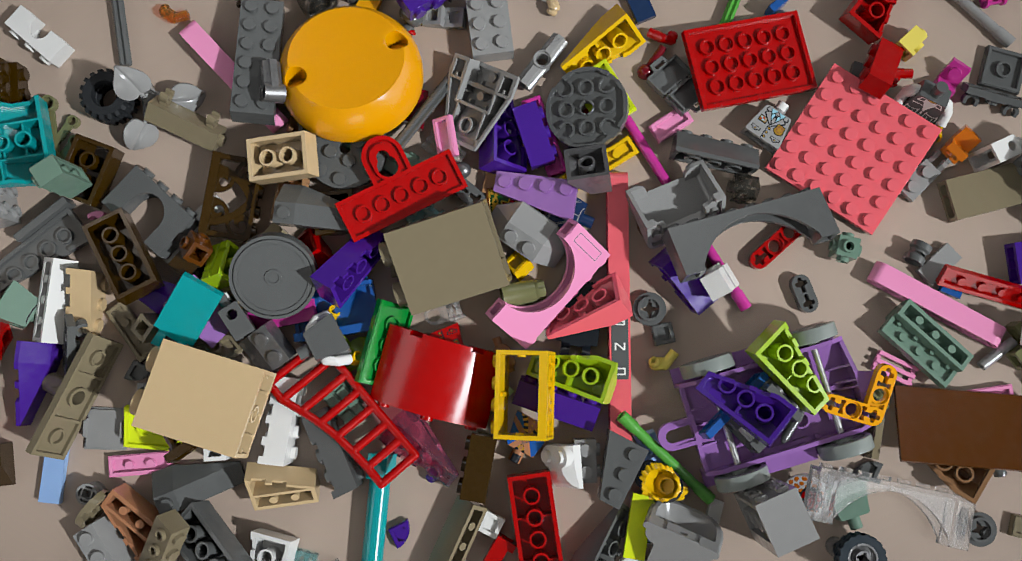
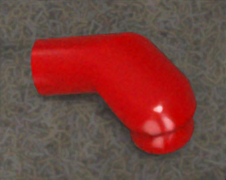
M650 28L647 38L659 43L673 45L676 43L678 34L672 30L665 34Z
M898 68L890 88L896 87L900 79H912L914 75L913 69Z

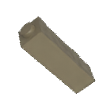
M166 88L165 92L161 91L160 95H157L148 102L144 120L211 152L224 146L227 136H225L227 127L218 124L221 117L220 112L212 110V114H208L206 118L172 102L175 91L170 88Z

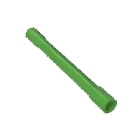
M626 411L618 415L616 420L630 433L634 434L665 465L672 467L704 503L708 505L714 501L715 495L654 440Z

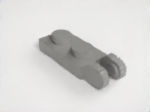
M939 148L918 165L900 192L909 202H913L951 162L949 158H946L937 167L931 163L942 153Z

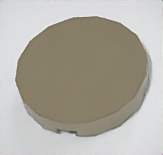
M103 489L92 497L79 512L74 523L80 528H85L86 525L88 526L104 512L100 505L110 491Z

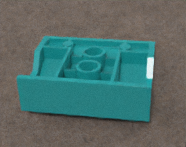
M39 95L33 96L30 101L14 104L0 102V188L36 186L31 179L33 175L29 168L51 154L56 156L47 102Z

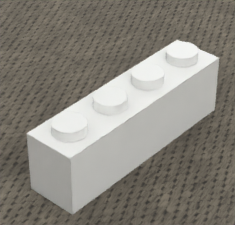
M44 257L32 341L63 344L64 314L66 306H70V294H66V287H70V274H66V268L80 269L78 266L79 261Z

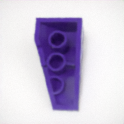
M513 99L480 145V170L496 174L497 171L527 172V156L524 147H522L520 135L512 114V108H514Z
M710 371L695 388L768 448L778 438L798 410L778 394L757 389V387L737 382L734 379Z

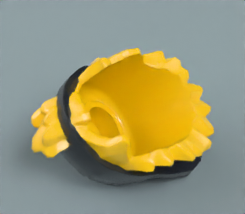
M645 460L635 478L636 485L642 490V495L648 496L650 500L671 503L684 500V496L689 493L688 487L683 486L680 475L672 467L664 466L662 463L653 460Z

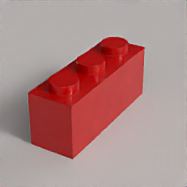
M883 37L877 44L873 43L867 52L869 56L863 63L864 68L858 77L861 79L858 88L881 99L893 84L904 48Z

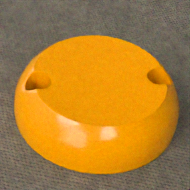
M340 6L317 13L293 32L279 60L282 84L286 86L287 90L284 103L288 111L304 129L330 141L361 142L388 133L409 116L422 92L423 64L413 37L398 21L383 12L368 7Z

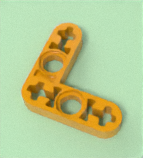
M886 363L878 364L873 371L863 402L832 392H826L829 399L840 405L838 408L833 405L828 407L825 404L821 409L827 413L869 426L879 425L884 418L897 379L896 369ZM887 370L890 373L889 376L884 377L881 375L882 371ZM878 381L881 382V383L883 382V383H885V384H887V385H886V387H884V386H882V385H880V384H877V382H878ZM876 389L883 390L884 395L880 400H875L873 397ZM854 403L856 411L851 415H847L845 411L846 406ZM862 410L868 413L873 412L876 414V417L870 419L862 414Z

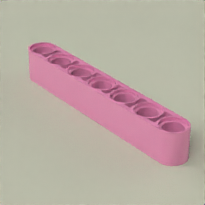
M192 20L179 34L232 89L234 61L195 20ZM277 108L275 126H265L274 134L289 120Z
M876 261L866 280L871 285L901 301L910 298L929 316L988 347L998 348L1007 330L999 323L886 263Z

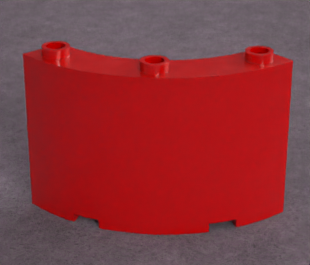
M390 324L370 396L377 401L379 406L387 408L393 406L421 415L420 419L432 422L433 419L464 425L465 429L476 431L477 428L486 429L491 411V401L495 397V390L492 389V378L495 376V368L492 361L493 355L496 353L487 349L458 344V342L440 337L429 336L426 333L407 327Z

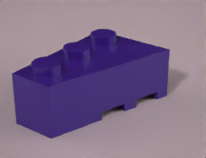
M666 247L649 261L652 267H658L663 274L661 276L664 281L668 280L674 288L676 295L691 312L700 315L715 302L712 301L700 281L704 275L700 278L680 283Z

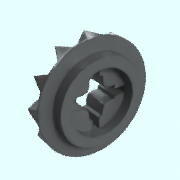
M647 292L637 297L632 310L635 318L641 324L652 326L661 322L665 317L666 304L658 294ZM648 300L651 307L658 308V310L651 312L650 318L647 311L641 310V308L647 307Z
M972 512L971 515L965 516L966 519L961 525L963 527L962 534L967 542L977 547H984L994 541L997 535V526L991 516L983 512ZM976 524L984 526L983 529L980 530V534L977 532H972L975 528H977Z

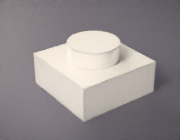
M487 510L478 531L496 539L505 522V518Z

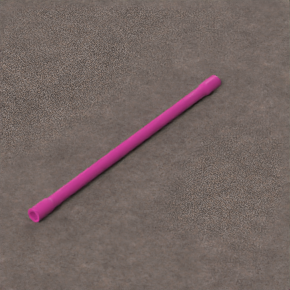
M629 115L624 126L660 183L664 185L671 182L670 177ZM711 245L707 254L708 259L712 265L720 263L722 266L724 264L713 245ZM739 286L730 292L732 299L741 312L752 306Z

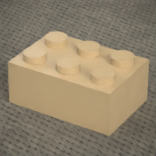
M303 130L246 139L249 182L264 185L319 177L315 134Z

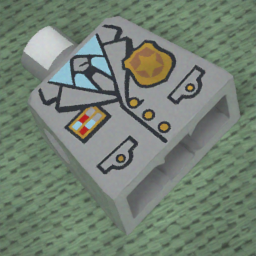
M778 101L775 107L767 104L740 133L773 154L779 149L791 123V119L784 115L789 109L788 104L783 101Z

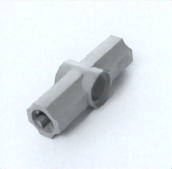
M554 32L543 47L534 54L531 62L519 75V85L523 89L530 92L541 77L549 71L553 62L568 45L564 37ZM545 59L547 64L539 65L537 60Z

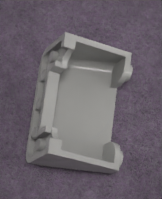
M703 159L689 163L685 167L683 177L650 191H646L644 186L638 185L632 186L625 191L633 215L650 249L665 245L662 236L667 227L672 224L678 223L682 225L694 218L701 220L712 213L719 215L725 212L726 195Z

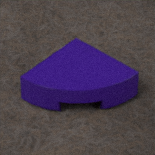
M408 519L388 529L397 549L406 542L409 536L410 524Z

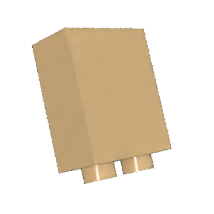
M163 338L161 346L153 347L148 354L145 367L146 371L151 373L145 389H138L132 397L129 411L135 416L131 426L232 458H248L276 373Z

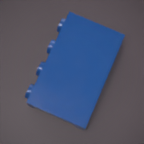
M367 276L340 309L335 306V309L332 311L334 314L340 312L336 322L343 336L364 333L369 330L377 300L374 281L368 279ZM315 290L312 299H315L318 314L328 310L332 304L322 299L317 290ZM309 321L295 324L294 342H306L303 333Z

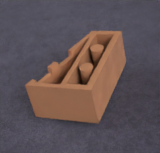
M127 483L113 488L100 506L114 528H118L123 535L125 545H129L134 552V559L139 561L154 520L160 514L154 505Z

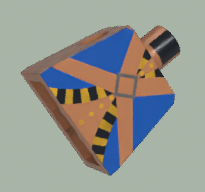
M517 410L509 433L537 434L538 421ZM507 440L506 444L513 447L508 459L519 464L524 454L533 458L545 441Z

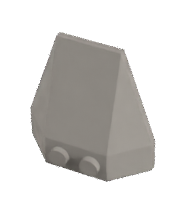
M455 52L448 73L445 115H453L457 144L476 152L514 98L520 77Z

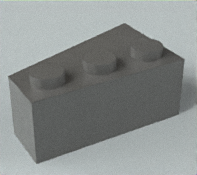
M607 428L598 498L620 510L649 450Z

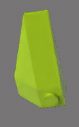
M556 355L555 386L601 404H610L617 384V362L597 355ZM532 356L526 375L539 379V356Z

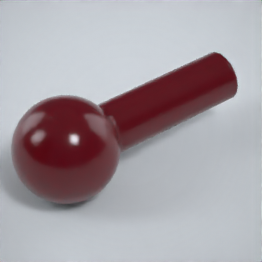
M660 44L649 61L639 66L637 75L640 79L647 80L653 74L650 65L667 50L666 47Z

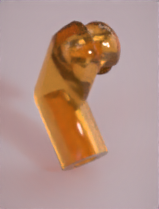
M168 4L160 6V16L171 24L191 19L187 9L175 12L169 8Z

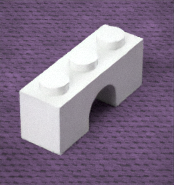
M22 5L5 21V24L11 28L9 32L18 40L24 39L26 41L24 45L34 53L38 51L41 54L39 58L49 66L54 64L60 68L75 51L73 47L53 31H50L45 37L39 38L40 31L46 24Z

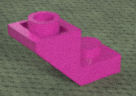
M953 57L938 74L934 83L937 84L940 81L947 83L952 97L959 83L971 72V68Z

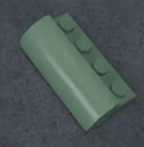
M910 298L896 306L885 317L886 321L877 331L941 389L946 388L957 372H962L974 357Z

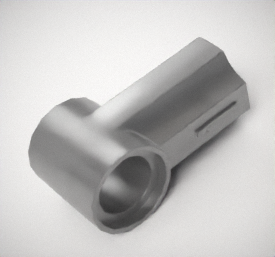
M277 59L262 60L260 63L262 80L259 89L260 100L262 102L283 104L286 100L287 90L286 86L282 84L280 62Z

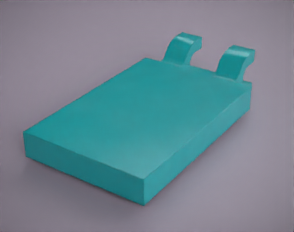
M184 272L153 325L159 328L151 344L160 346L163 338L165 339L168 336L177 341V343L189 344L193 347L224 293L193 275Z

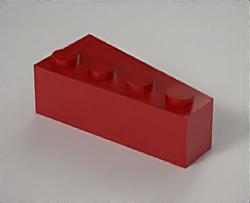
M853 0L839 20L870 45L881 38L882 30L885 24L888 23L891 16L890 12L897 0Z

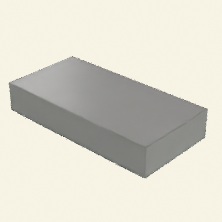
M945 243L925 261L923 267H919L915 272L929 286H933L945 264L954 266L962 257L948 243Z

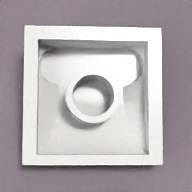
M558 443L546 445L541 452V459L549 467L553 485L583 489L580 445Z

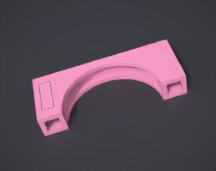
M571 218L556 233L564 245L567 259L566 270L557 289L543 301L528 306L512 305L498 298L485 313L525 349L535 343L542 331L550 326L551 321L564 310L565 305L578 294L585 283L591 280L593 274L599 267L605 264L610 256L578 222Z

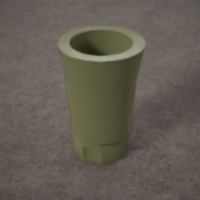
M543 279L511 282L510 285L499 288L501 299L512 305L521 306L546 299V288Z

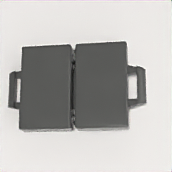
M676 54L669 60L660 56L650 65L653 74L647 78L646 83L661 98L666 96L665 101L681 117L690 109L694 113L701 110L700 106L694 107L698 103V98L690 68ZM663 61L664 64L659 69H656L655 67Z

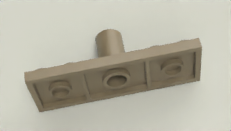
M88 332L66 375L62 376L53 372L44 378L42 389L54 397L25 450L27 453L60 460L65 459L83 421L86 419L124 346L123 344Z

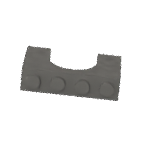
M136 165L104 198L102 203L111 212L122 207L131 214L143 201L150 198H159L164 206V217L160 225L144 243L155 254L168 259L178 249L182 237L187 236L191 230L194 231L199 226V220L196 218L198 214L190 207L185 208L182 205L184 201L176 194L171 195L168 192L170 188L160 180L157 182L154 179L156 175L147 167L142 169Z

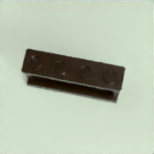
M218 151L212 152L197 233L202 232L207 236L246 242L256 236L257 227H254L255 219L260 217L261 207H258V201L263 199L264 187L261 184L249 182L247 178L248 172H245L242 177L238 175L242 168L248 166L246 157ZM224 160L240 164L233 171L227 166L222 165V162ZM229 177L231 178V181L227 186L220 185V180L222 178L226 179V182L228 181ZM236 182L244 192L247 200L238 209L229 213L225 202L217 198L216 194L228 191ZM255 185L254 194H252L248 186ZM221 205L224 208L225 215L222 216V211L216 213L215 207ZM251 208L249 218L243 215ZM234 220V224L238 228L239 222L244 221L246 223L245 231L240 234L234 233L230 228V221ZM225 223L228 233L210 230V226Z

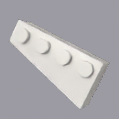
M284 376L275 385L284 393L301 378ZM306 386L290 398V400L300 406L303 405L301 400L302 396H305ZM271 394L269 404L273 408L268 411L265 423L269 428L265 436H262L261 445L264 447L263 456H258L257 464L283 467L292 463L293 459L297 458L298 447L295 444L296 438L300 436L301 426L298 425L299 417L302 416L278 403Z
M264 528L252 530L250 539H252L250 557L253 561H294L300 538Z

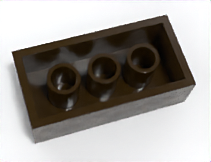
M122 207L82 226V230L116 301L128 305L165 286L131 215Z

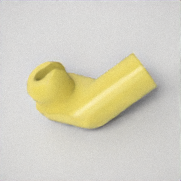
M670 349L665 357L653 356L648 361L649 367L655 371L667 370L679 354Z

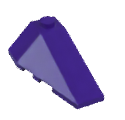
M36 341L16 342L14 369L18 370L19 380L14 381L15 388L19 391V397L15 401L16 426L32 424L47 393L42 389V382L48 374L57 372L60 360L63 358V344L40 343Z

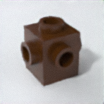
M191 230L187 236L182 237L179 243L182 258L200 267L204 265L213 252L210 238L202 232L196 233Z

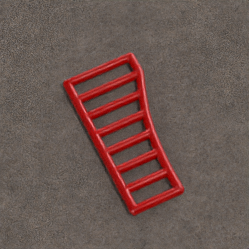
M299 355L295 356L276 372L270 393L278 403L301 415L333 438L360 465L378 488L383 489L419 458V452L359 382L354 381L355 377L345 365L334 366L340 374L303 405L300 406L290 400V398L329 367L322 363L318 364L287 391L282 393L275 384L305 360H301ZM345 380L354 389L320 418L309 411ZM359 396L367 404L362 411L338 431L328 424L332 418ZM371 413H374L381 422L356 444L352 445L344 436ZM385 429H388L395 439L367 461L360 451ZM401 445L409 455L382 478L374 467Z

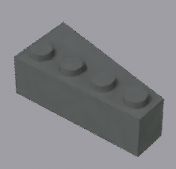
M324 407L313 414L320 418L330 409L329 407ZM335 416L328 424L338 431L339 428L336 424L338 419ZM302 418L301 420L313 446L317 445L318 449L315 452L318 462L325 465L324 477L326 482H329L334 487V491L331 492L333 499L363 484L364 473L360 466H356L353 458L323 430L307 419Z

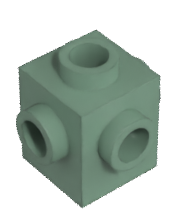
M842 232V234L836 235L829 242L828 257L846 264L849 261L856 260L862 251L861 239L854 237L855 234L849 232Z

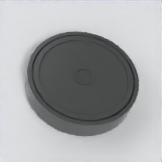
M266 232L250 238L236 252L229 267V285L237 302L248 312L266 319L287 318L300 312L312 299L316 288L310 276L318 270V266L310 249L299 239L281 232Z

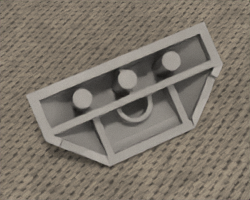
M526 202L497 204L491 213L499 239L531 262L555 268L566 252L562 241L556 235L559 231L558 224Z

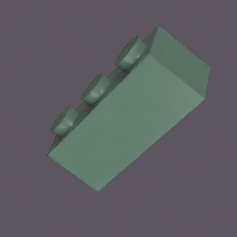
M53 154L29 168L33 175L31 179L38 188L46 189L49 192H54L70 199L92 186L91 181L81 167Z

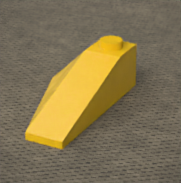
M616 4L600 17L560 66L567 74L581 67H592L605 58L610 64L616 58L632 54L646 41L628 14Z

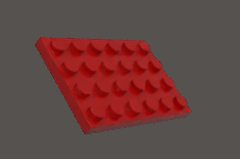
M797 10L683 30L681 33L701 112L813 91L818 88Z

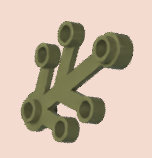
M44 95L41 98L48 105L56 156L65 160L75 135H71L68 138V144L61 152L59 145L72 129L80 127L81 120L74 115H69L66 118L65 124L58 131L55 111L58 109L59 103L56 98ZM75 119V124L71 125V121Z

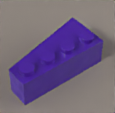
M377 231L355 243L351 238L310 276L322 299L339 309L344 305L381 259L378 244L385 241L384 233Z

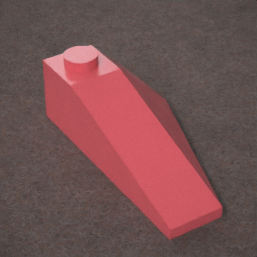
M614 272L592 285L594 289L585 296L579 295L576 298L578 301L570 308L565 307L560 314H557L546 329V337L554 339L608 327L632 317L631 301L617 273Z

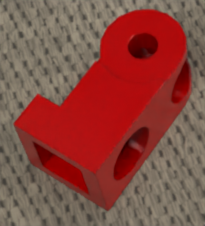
M499 532L483 561H502L507 551L513 554L517 547L516 541Z

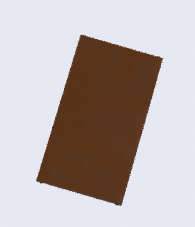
M894 385L900 462L1022 472L1021 395Z

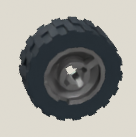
M859 531L843 535L839 542L837 541L833 552L834 561H859L858 555H863L861 561H887L886 550L882 547L881 542Z

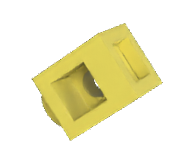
M916 25L896 43L904 48L901 57L904 62L913 57L924 46L922 42L928 37L924 29Z

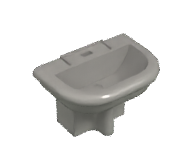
M654 501L649 507L643 526L646 528L645 534L647 539L653 545L646 561H712L719 558L723 543V531L712 517L678 501L671 503Z

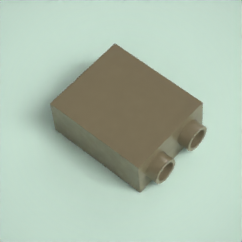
M486 198L393 228L383 234L385 241L378 244L379 253L386 267L394 265L399 279L398 282L393 283L395 299L400 307L408 305L411 316L508 286L512 280V275Z

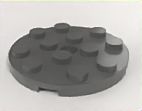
M581 67L562 76L557 85L551 89L546 103V118L551 131L562 143L572 148L610 143L622 131L629 113L628 96L622 83L609 71L598 67ZM585 104H592L593 108L588 114L582 112V107Z
M316 136L319 177L316 178L319 181L338 190L354 189L371 182L361 162L362 149L367 141L336 142ZM344 143L351 144V150L348 153L341 152L340 146ZM379 151L376 156L379 173L382 171L387 157L384 155L385 151Z

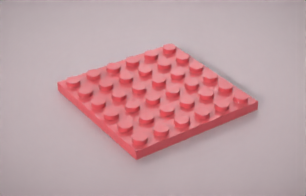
M834 63L764 169L799 191L805 188L815 189L820 187L832 212L865 233L872 235L942 129L886 94L881 99H878L859 89L858 86L861 79Z

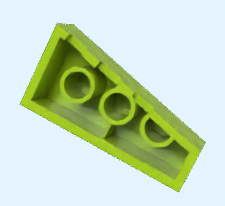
M773 320L745 352L796 402L802 411L816 415L830 399L817 376L810 369L808 360L798 348L799 344L789 332L787 323L785 321Z

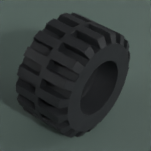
M99 69L97 74L94 72L90 73L91 77L83 80L86 83L84 86H80L82 93H79V98L83 100L80 102L81 106L85 108L86 113L107 125L117 126L119 122L121 124L127 123V118L131 120L133 118L132 114L134 112L137 114L138 109L136 106L140 105L141 101L138 99L127 101L117 96L111 105L104 107L103 98L109 90L113 89L114 71L112 69H106V71Z

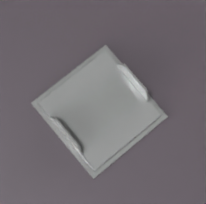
M91 407L86 419L83 421L82 436L85 438L84 449L127 450V447H123L124 408Z

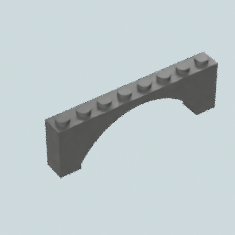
M820 187L815 189L805 188L796 194L787 193L778 199L768 198L760 204L750 203L741 209L731 208L719 215L712 213L701 220L694 218L687 221L686 224H672L667 227L662 239L680 283L700 278L705 273V262L712 243L716 237L733 226L747 222H770L785 226L811 240L813 245L832 240L840 233V230Z

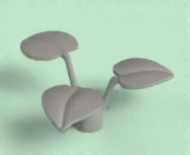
M114 65L113 89L115 94L127 101L135 100L140 96L145 116L148 102L157 95H160V91L155 90L150 78L144 72L128 66ZM178 83L171 88L175 91L172 102L193 112L202 105L206 96L204 90L190 83ZM130 120L123 130L125 145L130 150H139L152 146L159 137L156 125L147 123L148 121Z

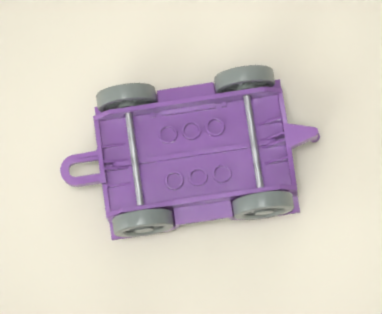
M834 321L790 332L799 344L798 348L808 360L810 369L817 376L825 392H832L861 402L864 401L865 392L868 389L874 370L858 371L842 336H836L838 331ZM747 348L735 352L712 355L669 370L674 388L679 390L686 417L661 425L657 432V440L664 449L669 451H676L696 445L703 467L700 469L704 485L706 487L716 485L717 491L720 493L736 492L761 485L771 478L770 473L816 460L818 455L822 461H836L864 454L875 447L871 433L864 432L871 426L827 413L822 409L816 415L805 412L802 421L789 441L786 443L781 442L783 430L770 448L765 447L759 454L751 453L725 425L712 439H703L698 434L699 431L720 410L695 389L706 374L710 371L745 384L754 373L764 371L745 352ZM885 371L881 372V375L887 376ZM831 399L826 403L828 407L833 405L839 408L840 405ZM854 403L846 406L845 411L847 415H851L856 411ZM862 410V414L869 417L868 412ZM687 425L690 426L693 437L674 443H669L666 440V434L670 430Z

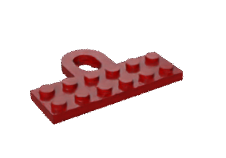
M380 135L368 140L361 153L362 165L373 186L334 205L355 243L467 188L468 185L450 149L411 167L401 145L392 137ZM379 151H386L390 157L395 159L398 169L393 176L386 177L379 173L377 169L378 160L376 158Z

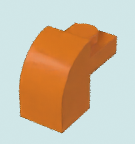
M965 124L940 148V151L955 165L959 160L963 162L968 157V153L982 140Z

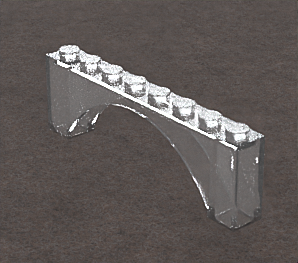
M820 462L819 466L810 464L803 503L812 521L832 524L833 518L842 509L860 497L883 491L898 492L914 502L927 517L936 535V543L968 551L976 504L974 505L955 493H949L948 488L935 486V490L930 489V485L916 482V486L911 485V481L897 478V482L891 481L892 477L878 474V478L872 477L873 473L859 470V473L856 474L853 473V469L839 466V470L833 469L832 464Z

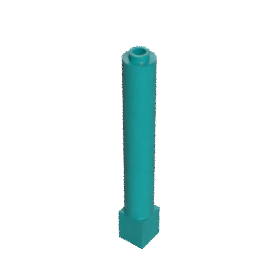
M379 451L369 452L367 461L374 457ZM390 453L374 467L382 478L396 466L397 454ZM366 473V479H369L361 561H383L390 483L383 489H380Z

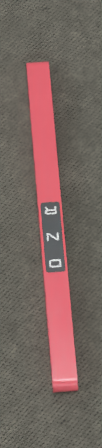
M610 172L612 191L606 192V251L610 254L606 260L607 276L616 272L630 299L629 205L625 192L628 190V173ZM630 318L607 327L608 359L618 363L617 384L610 404H608L609 430L632 441V433L616 420L623 411L632 416Z

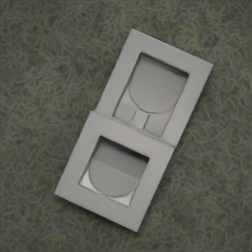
M443 5L437 9L432 8L423 16L422 26L464 30L467 9L465 7L445 8Z

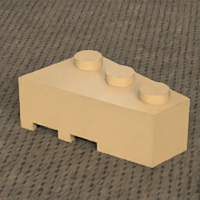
M66 268V274H70V287H66V294H70V306H66L65 314H73L74 321L85 319L88 327H81L79 329H86L87 333L90 332L100 336L104 325L102 320L103 311L107 307L106 292L110 287L104 273L90 270Z
M247 462L244 482L255 511L319 502L321 483L316 468L287 465L282 467Z

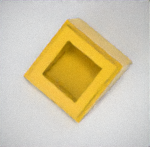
M514 251L506 259L510 272L519 281L534 268L530 260L517 251Z

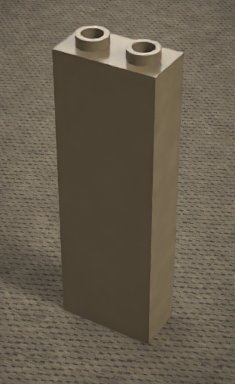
M1014 163L937 183L948 223L1022 204V176L1017 172V167Z

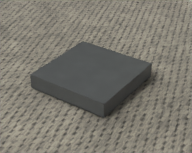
M991 45L986 46L976 85L1015 96L1018 95L1022 84V54Z

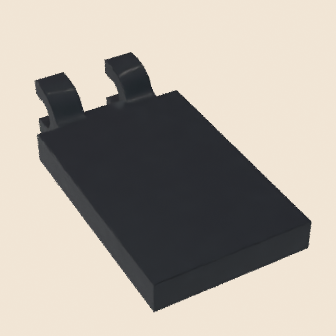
M585 283L578 294L565 307L570 308L578 301L576 298L579 295L585 296L594 289L592 287L594 283ZM600 328L556 338L555 340L561 341L559 355H569L570 345L581 347L580 355H590L591 346L597 347Z

